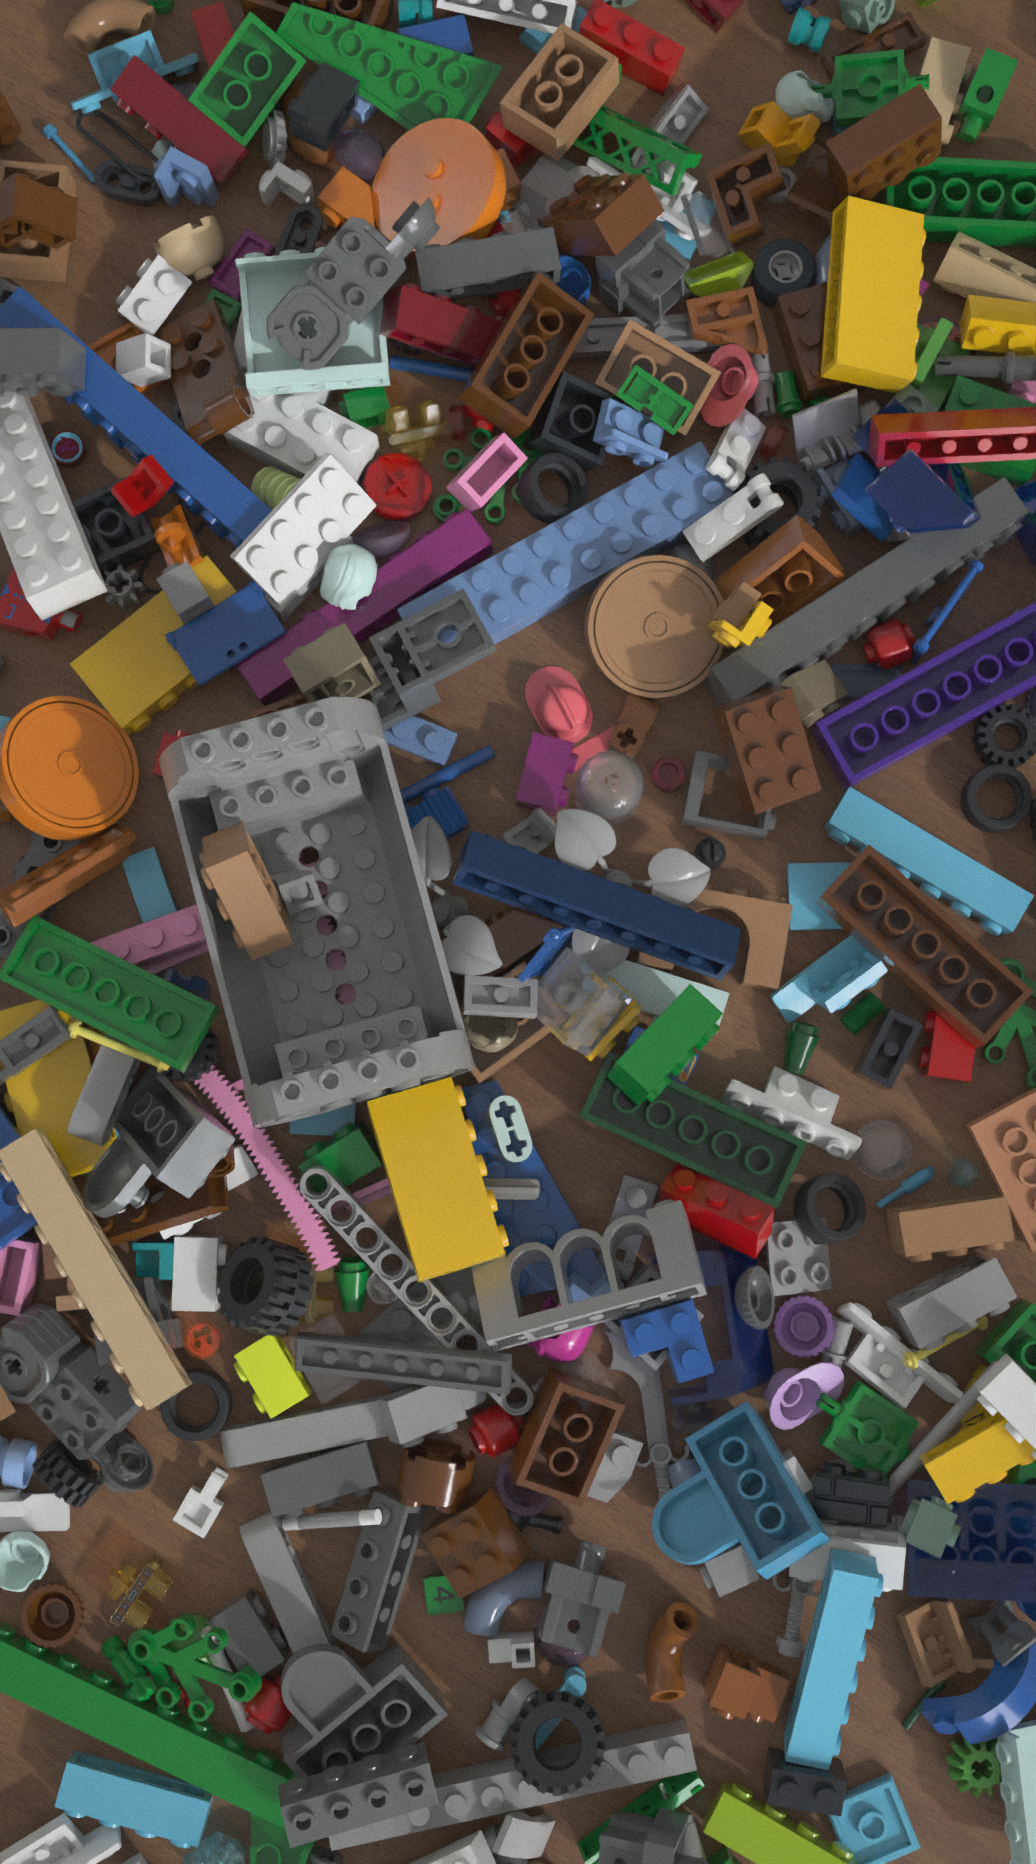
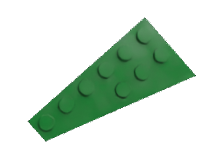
M295 2L291 4L276 32L281 39L317 65L321 66L324 62L359 80V95L407 130H411L424 122L441 118L458 119L470 124L504 68L500 64Z

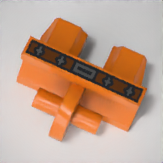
M182 505L175 506L170 513L150 520L155 531L154 537L161 547L167 566L174 563L182 564L188 561L189 565L193 567L204 561L188 515Z

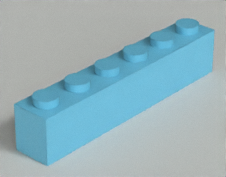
M849 787L843 793L823 827L829 831L828 836L832 840L844 846L847 843L853 845L860 850L858 854L868 845H871L907 879L920 885L919 889L926 896L938 900L939 897L951 903L950 909L966 918H969L971 915L982 922L980 926L985 931L999 936L1000 933L1006 935L1014 931L1034 897L1033 894L852 787Z
M834 1548L830 1550L783 1735L786 1762L829 1770L833 1755H839L841 1748L840 1726L841 1724L846 1725L849 1718L850 1704L847 1701L849 1693H855L857 1688L858 1671L855 1670L858 1661L863 1662L866 1653L865 1631L866 1629L871 1630L874 1623L875 1608L872 1604L874 1597H880L883 1589V1574L878 1573L876 1557Z

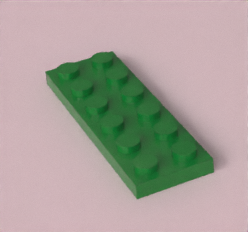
M37 916L31 917L0 970L1 981L182 1073L186 1071L219 1011L216 1005Z

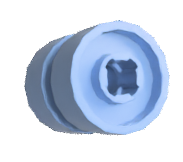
M0 1435V1478L4 1486L25 1489L33 1472L32 1464L36 1459L37 1443L35 1441L14 1438L8 1444L7 1438Z

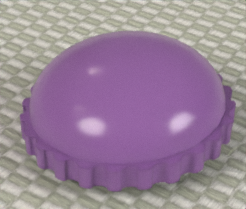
M799 1295L797 1298H790L789 1301L784 1302L783 1306L779 1307V1312L775 1314L776 1320L773 1322L775 1325L773 1330L776 1333V1340H779V1345L783 1346L786 1352L789 1351L791 1355H798L800 1358L803 1356L810 1358L811 1355L817 1356L819 1352H823L824 1348L830 1345L829 1342L833 1339L832 1334L835 1332L833 1328L835 1322L832 1320L833 1315L829 1313V1308L825 1307L822 1301H817L815 1297L810 1298L807 1295L805 1297Z

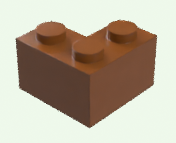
M718 1642L702 1684L709 1705L713 1706L712 1711L717 1715L729 1720L736 1716L743 1720L747 1717L758 1723H762L763 1719L775 1723L791 1680L785 1670Z

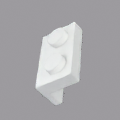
M159 254L154 261L149 258L145 260L136 273L141 279L134 289L127 285L116 300V303L120 305L117 314L122 318H126L143 333L151 336L156 333L192 284V281L181 272L169 266Z

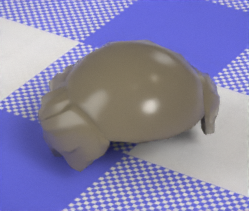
M464 1015L463 1023L468 1042L476 1049L492 1053L507 1047L516 1038L518 1023L515 1017Z

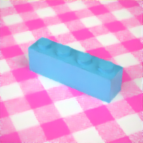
M75 1750L66 1763L54 1807L63 1809V1812L70 1817L82 1818L88 1816L98 1819L100 1824L106 1827L118 1828L123 1826L131 1828L139 1836L146 1838L159 1836L170 1839V1842L177 1847L189 1848L191 1846L198 1847L201 1841L214 1795L181 1779Z

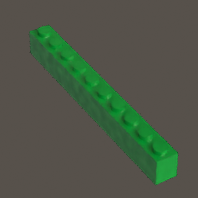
M0 1622V1692L285 1829L280 1809L278 1785L285 1784L298 1776L286 1763L279 1761V1757L274 1752L264 1748L254 1749L246 1745V1741L237 1734L230 1732L223 1734L213 1729V1725L207 1720L196 1722L192 1718L180 1713V1709L176 1705L170 1709H164L159 1706L157 1701L151 1698L139 1701L130 1691L131 1685L124 1686L113 1681V1676L104 1670L94 1669L92 1671L80 1665L81 1661L73 1655L67 1653L59 1655L44 1648V1646H37L35 1642H30V1638L26 1639L16 1634L12 1626Z

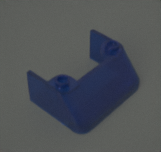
M893 397L875 415L910 412ZM870 418L852 435V439L872 458L869 450ZM911 448L891 466L877 467L879 470L876 473L877 479L865 489L889 514V522L900 533H903L905 530L910 534L970 528L981 519L974 495L959 463L926 464Z
M722 1243L697 1246L695 1248L705 1287L719 1285L722 1287L732 1358L712 1363L715 1373L706 1375L705 1385L667 1390L668 1398L673 1406L729 1398L764 1385L773 1374L774 1367L768 1329L757 1330L745 1323L739 1316L734 1302V1289L738 1278L748 1267L758 1266L757 1259ZM656 1253L646 1254L650 1265H658Z

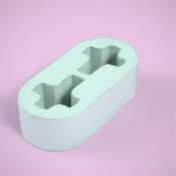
M505 1095L493 1099L488 1107V1118L499 1152L507 1161L522 1162L529 1157L533 1146L521 1106L511 1096ZM503 1101L506 1106H512L514 1109V1113L509 1115L512 1126L508 1128L503 1117L497 1118L495 1116V1111L500 1109L499 1103ZM513 1130L517 1141L523 1140L525 1143V1147L520 1149L521 1155L516 1157L514 1152H507L506 1145L511 1143L508 1133Z

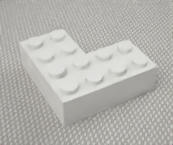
M336 390L253 397L249 394L255 414H253L251 419L224 433L229 445L268 466L276 467L299 479H302L325 453L331 454L359 486L365 477L367 468L380 451L377 434L327 408Z

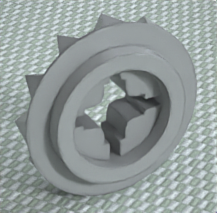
M277 110L270 111L268 117L263 122L262 129L263 156L270 168H273L278 161L284 164L286 147H288L287 123L282 111Z

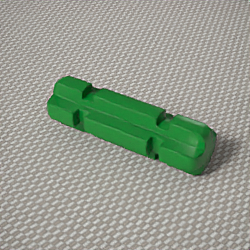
M110 1636L101 1645V1652L107 1660L112 1659L111 1665L126 1686L131 1685L130 1691L139 1701L147 1700L155 1692L156 1685L149 1676L145 1677L146 1672L142 1666L131 1658L128 1651H125L126 1645L119 1636Z

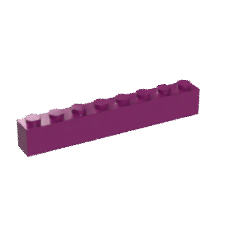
M468 508L461 513L454 512L443 521L441 527L432 533L427 531L421 534L414 541L413 546L404 552L397 551L389 556L385 561V565L377 570L376 581L373 584L369 596L358 600L356 610L341 609L331 605L329 602L318 611L311 610L300 618L299 624L290 630L285 629L286 634L244 659L237 667L264 706L274 703L298 687L283 661L296 648L310 644L320 638L327 629L338 627L343 623L347 625L358 645L399 618L398 608L469 570L493 553L492 542Z

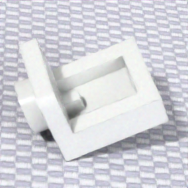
M279 161L272 170H267L260 180V195L263 203L267 206L272 204L280 192L300 205H312L315 201L311 179L301 170L296 169L293 171Z

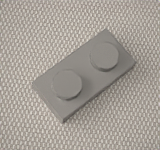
M465 975L463 981V1015L536 1018L538 979H528L521 982L518 978Z

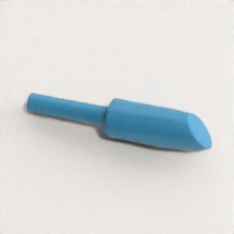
M933 1166L926 1167L902 1181L900 1188L876 1203L877 1207L881 1209L905 1192L909 1195L926 1184L935 1175Z

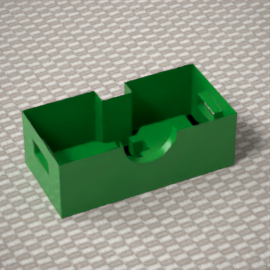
M638 365L634 366L616 396L639 412L644 406L651 410L654 414L650 419L672 435H675L694 406ZM636 372H638L637 377L635 378V380L633 381V383L624 395V390L626 389V387L628 386ZM686 406V410L684 411V413L682 414L674 428H672L673 423Z

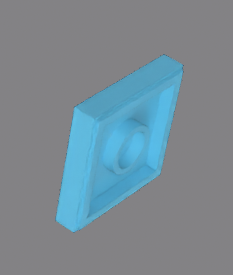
M890 1773L845 1791L842 1815H828L838 1841L853 1851V1857L856 1858L857 1864H885L921 1848Z

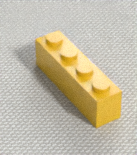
M968 294L959 323L961 347L1004 354L1009 353V351H1015L1016 355L1036 356V303Z
M999 1412L994 1416L989 1415L920 1455L925 1468L947 1504L953 1501L956 1503L963 1502L975 1493L974 1489L984 1483L994 1484L1002 1480L1007 1475L1006 1471L1018 1464L1024 1466L1035 1461V1458L1031 1455L1035 1448L1026 1439L1019 1443L1004 1428L1008 1421Z

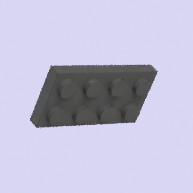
M471 1267L432 1278L476 1326L482 1322ZM417 1281L407 1290V1293L411 1297H421L425 1294L427 1287L423 1282L418 1283ZM397 1298L354 1336V1338L445 1347L400 1298ZM441 1307L433 1311L431 1318L434 1322L443 1324L449 1321L452 1313L447 1308ZM464 1334V1335L460 1336V1337L458 1338L456 1344H457L463 1337H465L467 1334ZM383 1381L392 1393L405 1389L410 1385L408 1383Z

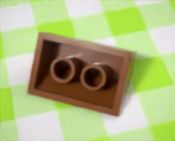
M796 515L717 578L723 600L728 599L739 581L746 582L760 592L762 595L757 602L762 601L774 609L768 617L772 620L768 628L770 630L847 580L848 575L821 535L799 515Z

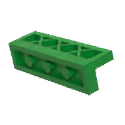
M605 105L601 106L589 122L592 136L584 140L577 138L572 144L629 174H644L649 184L670 195H677L686 168H697L702 157L701 153ZM609 133L616 135L620 147L619 150L611 154L606 152L602 137ZM638 146L644 149L648 162L639 168L633 165L629 152ZM653 154L659 156V158L655 159ZM666 160L676 165L670 183L661 179L657 167L658 164Z

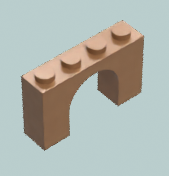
M706 884L704 890L693 901L682 907L691 908L695 912L718 910L733 917L742 928L746 942L739 985L770 991L779 989L793 905L785 904V898L779 896L763 895L762 900L749 897L750 892L746 890L730 888L728 893L714 891V885ZM652 886L649 888L648 895H651ZM638 951L637 964L659 971L671 972L673 970V963Z

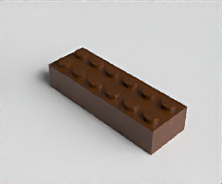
M868 845L816 901V904L873 956L882 960L885 967L975 1048L985 1045L1034 992L871 845Z

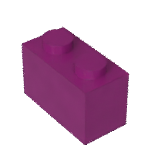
M533 732L515 799L516 806L532 810L540 807L545 813L555 816L558 806L565 808L570 789L564 786L566 774H574L578 754L572 753L574 742Z

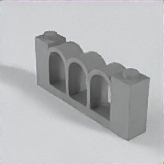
M664 1200L656 1203L654 1208L645 1210L647 1219L637 1215L622 1216L614 1220L606 1228L603 1237L597 1232L586 1228L574 1229L564 1234L558 1240L554 1250L538 1242L524 1243L516 1247L510 1254L504 1249L505 1254L503 1257L471 1266L486 1343L496 1352L707 1295L687 1213L681 1200L676 1202ZM642 1234L648 1236L653 1240L662 1279L622 1289L616 1263L618 1245L631 1235ZM583 1248L598 1249L603 1254L611 1292L573 1303L567 1276L568 1262L575 1252ZM535 1261L551 1263L561 1306L524 1316L518 1287V1279L522 1270Z

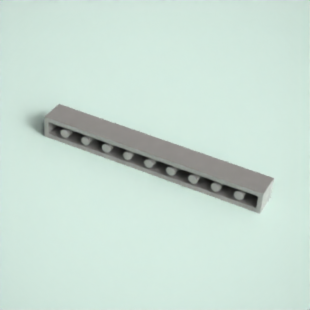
M681 1719L605 1736V1751L601 1767L590 1783L572 1794L564 1793L561 1796H553L552 1793L545 1792L543 1794L538 1792L536 1787L531 1784L529 1786L523 1780L524 1777L521 1773L517 1772L514 1767L513 1757L432 1774L438 1804L329 1836L331 1851L696 1771L697 1767L686 1720ZM580 1742L537 1752L547 1764L564 1766L576 1758L580 1750Z

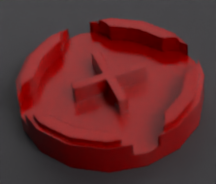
M387 453L380 456L378 460L373 464L371 463L367 468L363 481V491L377 505L373 511L379 516L392 521H405L418 516L428 505L432 491L431 476L415 457L404 453Z

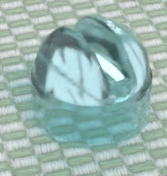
M961 1157L949 1169L947 1181L961 1189L971 1188L974 1186L971 1182L973 1177L979 1178L978 1169L972 1162Z

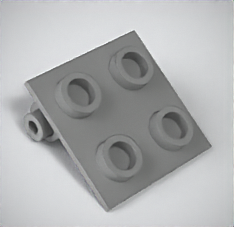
M856 388L792 415L797 463L800 461L805 464V472L809 470L815 472L817 469L830 463L834 464L836 463V455L840 460L846 458V453L850 456L854 453L862 452L865 450V446L869 445L867 434L865 432L860 433Z
M826 1217L819 1218L820 1221L827 1227ZM796 1220L773 1221L772 1232L765 1243L766 1250L763 1251V1255H767V1261L764 1262V1266H768L767 1275H769V1279L772 1282L773 1295L781 1296L831 1290L828 1244L812 1241L801 1231Z

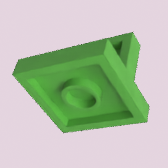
M944 318L940 319L936 329L930 326L926 328L917 323L920 333L915 347L917 372L914 380L909 383L939 409L956 377H936L937 355L968 356L971 351L962 348L961 345L947 338L954 323Z

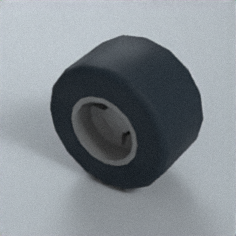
M777 239L766 244L758 253L751 274V287L753 286L756 298L765 306L774 309L778 296L811 287L816 271L815 260L810 250L802 243L792 239Z

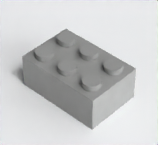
M977 1253L885 1301V1304L904 1340L919 1349L924 1347L925 1350H930L943 1344L946 1341L945 1335L955 1330L958 1333H963L972 1329L978 1324L976 1319L987 1313L990 1316H995L1010 1308L1008 1302L1016 1299L1017 1296L997 1258Z

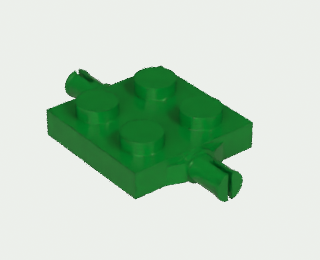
M904 49L835 56V73L832 83L811 85V90L821 93L824 99L832 98L836 109V127L850 126L918 84H921L923 89L929 90L930 75L908 76V71L904 65Z
M857 1380L846 1399L841 1403H838L826 1393H822L819 1397L830 1404V1406L817 1399L816 1406L832 1416L830 1424L818 1442L859 1470L862 1467L877 1468L883 1471V1476H886L891 1467L899 1461L903 1462L912 1452L907 1449L909 1440L920 1422Z

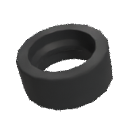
M547 453L534 460L521 473L518 484L519 496L524 508L533 518L546 524H552L581 508L585 504L588 494L587 479L582 468L571 457L562 453ZM550 470L564 481L568 491V501L565 506L556 507L543 497L538 484V476L541 471Z
M994 764L985 766L967 780L962 788L960 803L963 814L971 825L984 832L999 833L1011 829L1025 819L1031 809L1033 795L1030 783L1022 772L1009 765ZM1002 779L1009 783L1015 791L1017 798L1016 807L1007 817L1000 819L989 818L978 808L976 802L977 790L986 780Z
M827 1173L813 1177L803 1183L795 1194L793 1205L795 1220L801 1231L812 1241L821 1244H831L848 1240L860 1231L865 1222L866 1205L864 1196L857 1184L847 1176L838 1173ZM822 1188L833 1190L843 1203L844 1220L838 1229L831 1230L827 1228L816 1214L815 1198L817 1192Z
M202 1368L187 1370L186 1373L192 1384H204L213 1390L218 1403L216 1415L210 1422L202 1426L186 1424L179 1418L176 1412L175 1402L177 1393L160 1404L161 1418L167 1429L180 1439L191 1442L206 1440L216 1434L229 1419L233 1405L231 1391L225 1380L214 1371Z

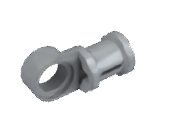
M527 1678L518 1681L504 1701L494 1698L491 1703L493 1709L483 1725L477 1726L475 1730L476 1736L491 1748L502 1751L505 1747L504 1739L514 1725L517 1715L528 1702L536 1696L542 1695V1691Z

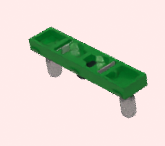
M698 1770L663 1778L620 1811L655 1818L660 1808L672 1811L688 1798L691 1799L699 1810L705 1811L710 1806V1800L702 1790L705 1784ZM610 1818L577 1842L585 1864H598L600 1851L599 1836L601 1832L606 1831Z

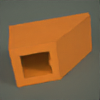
M343 166L318 196L321 217L334 228L337 226L342 228L352 216L365 219L376 229L370 186Z

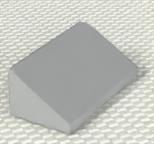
M686 84L673 91L647 127L684 144L710 109L689 84Z

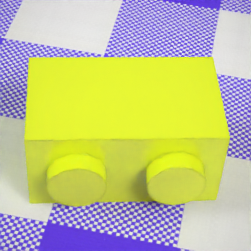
M279 1333L278 1336L265 1335L234 1355L237 1360L234 1363L237 1374L243 1382H250L255 1391L252 1398L262 1414L267 1412L271 1419L308 1397L312 1392L302 1372L295 1371V1360Z

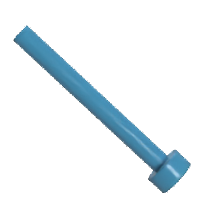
M48 124L43 129V135L47 139H53L92 183H95L94 174L57 135V129L54 125Z

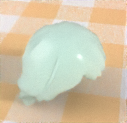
M801 70L789 72L780 79L775 90L776 104L790 119L813 113L821 123L830 120L835 109L832 98L824 99L821 93L811 90V85H820L819 82L810 79Z
M343 544L330 551L326 558L324 573L321 576L320 594L322 598L331 605L341 609L356 610L358 600L369 596L376 581L377 564L371 552L356 544Z

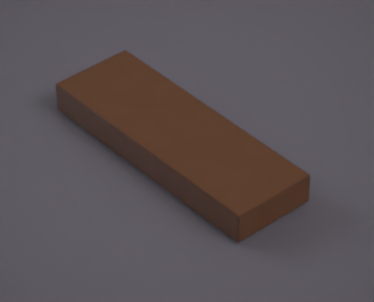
M908 12L873 30L870 34L867 33L823 55L820 64L832 83L835 73V56L904 49V56L924 47L926 38L912 14Z

